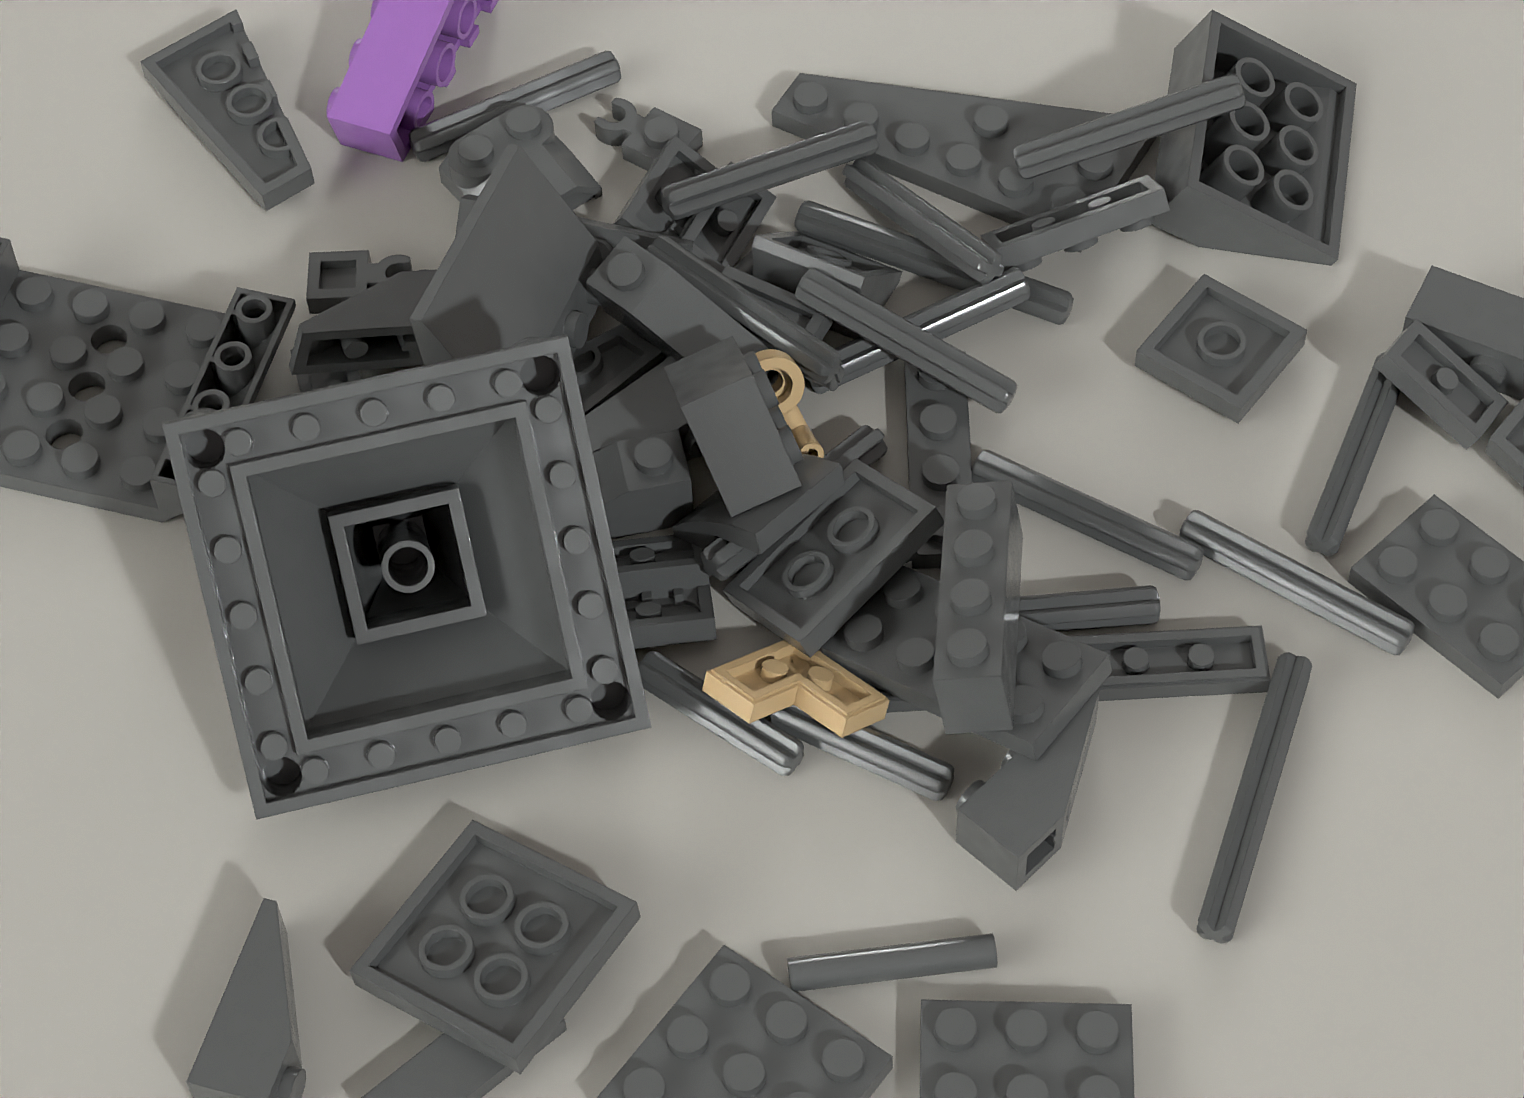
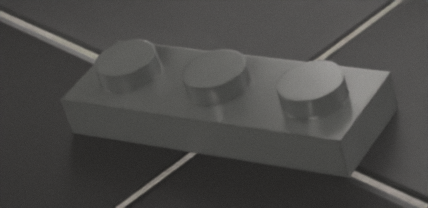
M1145 175L980 236L982 241L1002 254L1001 265L1004 266V271L1010 268H1019L1024 272L1041 264L1043 256L1063 249L1065 252H1078L1088 249L1098 242L1099 236L1120 229L1122 232H1132L1143 229L1154 222V216L1168 212L1170 208L1164 188L1150 176Z

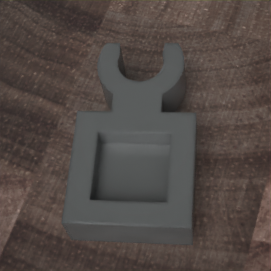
M614 98L611 102L613 118L619 122H608L601 117H597L594 121L596 137L599 141L610 146L622 145L623 159L647 171L663 146L674 135L696 152L703 146L702 129L656 107L646 117L637 114L636 108L631 102L622 98Z
M369 250L309 252L306 292L309 314H319L399 272L413 271L410 257L406 255H391L382 259L379 263H371Z

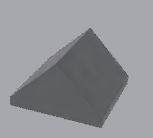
M798 231L755 235L752 245L753 276L795 294L802 276L810 268H816L884 307L897 287L903 272ZM833 322L829 329L852 339L860 337L836 322Z

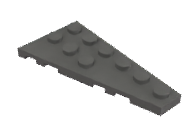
M799 73L771 110L773 127L805 140L860 121H867L869 125L874 126L877 132L879 148L874 154L864 158L892 176L1009 224L1128 182L1157 138L1154 137L1031 179H1024L1015 163L1014 148L1017 145L1112 113Z

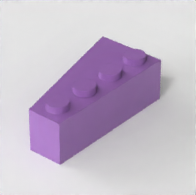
M373 0L370 23L363 38H359L354 42L349 55V69L341 86L334 88L327 103V119L340 144L403 162L411 149L409 132L426 124L434 110L433 90L436 86L448 87L456 73L455 58L460 45L471 48L480 33L479 25L474 24L480 11L492 13L499 0Z

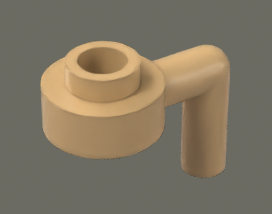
M767 349L755 353L765 372L768 370L778 371V379L771 386L780 404L778 406L794 435L801 453L824 458L823 448L808 427L797 406L805 388L804 376L792 357L783 351Z

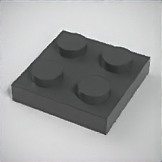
M1203 274L1137 349L1135 366L1239 424L1305 345L1307 329Z

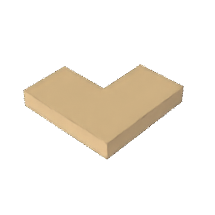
M785 640L706 671L702 691L749 724L795 705L841 738L885 719L890 701L885 695L820 651H817L809 658Z

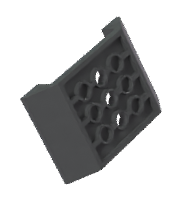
M0 237V487L161 523L182 514V506L162 423L182 418L187 413L196 409L212 408L222 410L254 403L295 311V299L237 287L226 313L19 270L10 239ZM121 340L126 342L124 347L117 348L108 354L96 351L106 341ZM89 386H98L104 389L102 394L96 395L88 401L74 398L77 392ZM69 433L82 436L79 442L71 444L65 449L51 446L53 441L61 435Z

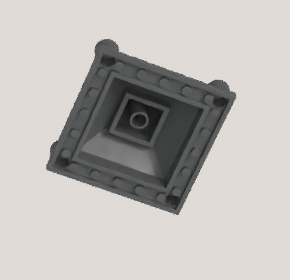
M566 334L550 338L527 337L516 342L512 347L222 410L212 408L196 409L187 413L182 418L162 423L256 820L652 728L570 343Z

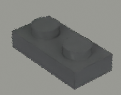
M1417 318L1403 330L1374 365L1376 369L1466 450L1481 438L1509 403Z

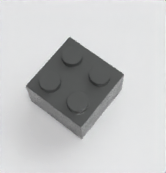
M731 336L664 367L676 398L731 518L802 486L793 464L804 460L789 425H787L775 392L754 350L742 355L736 341Z

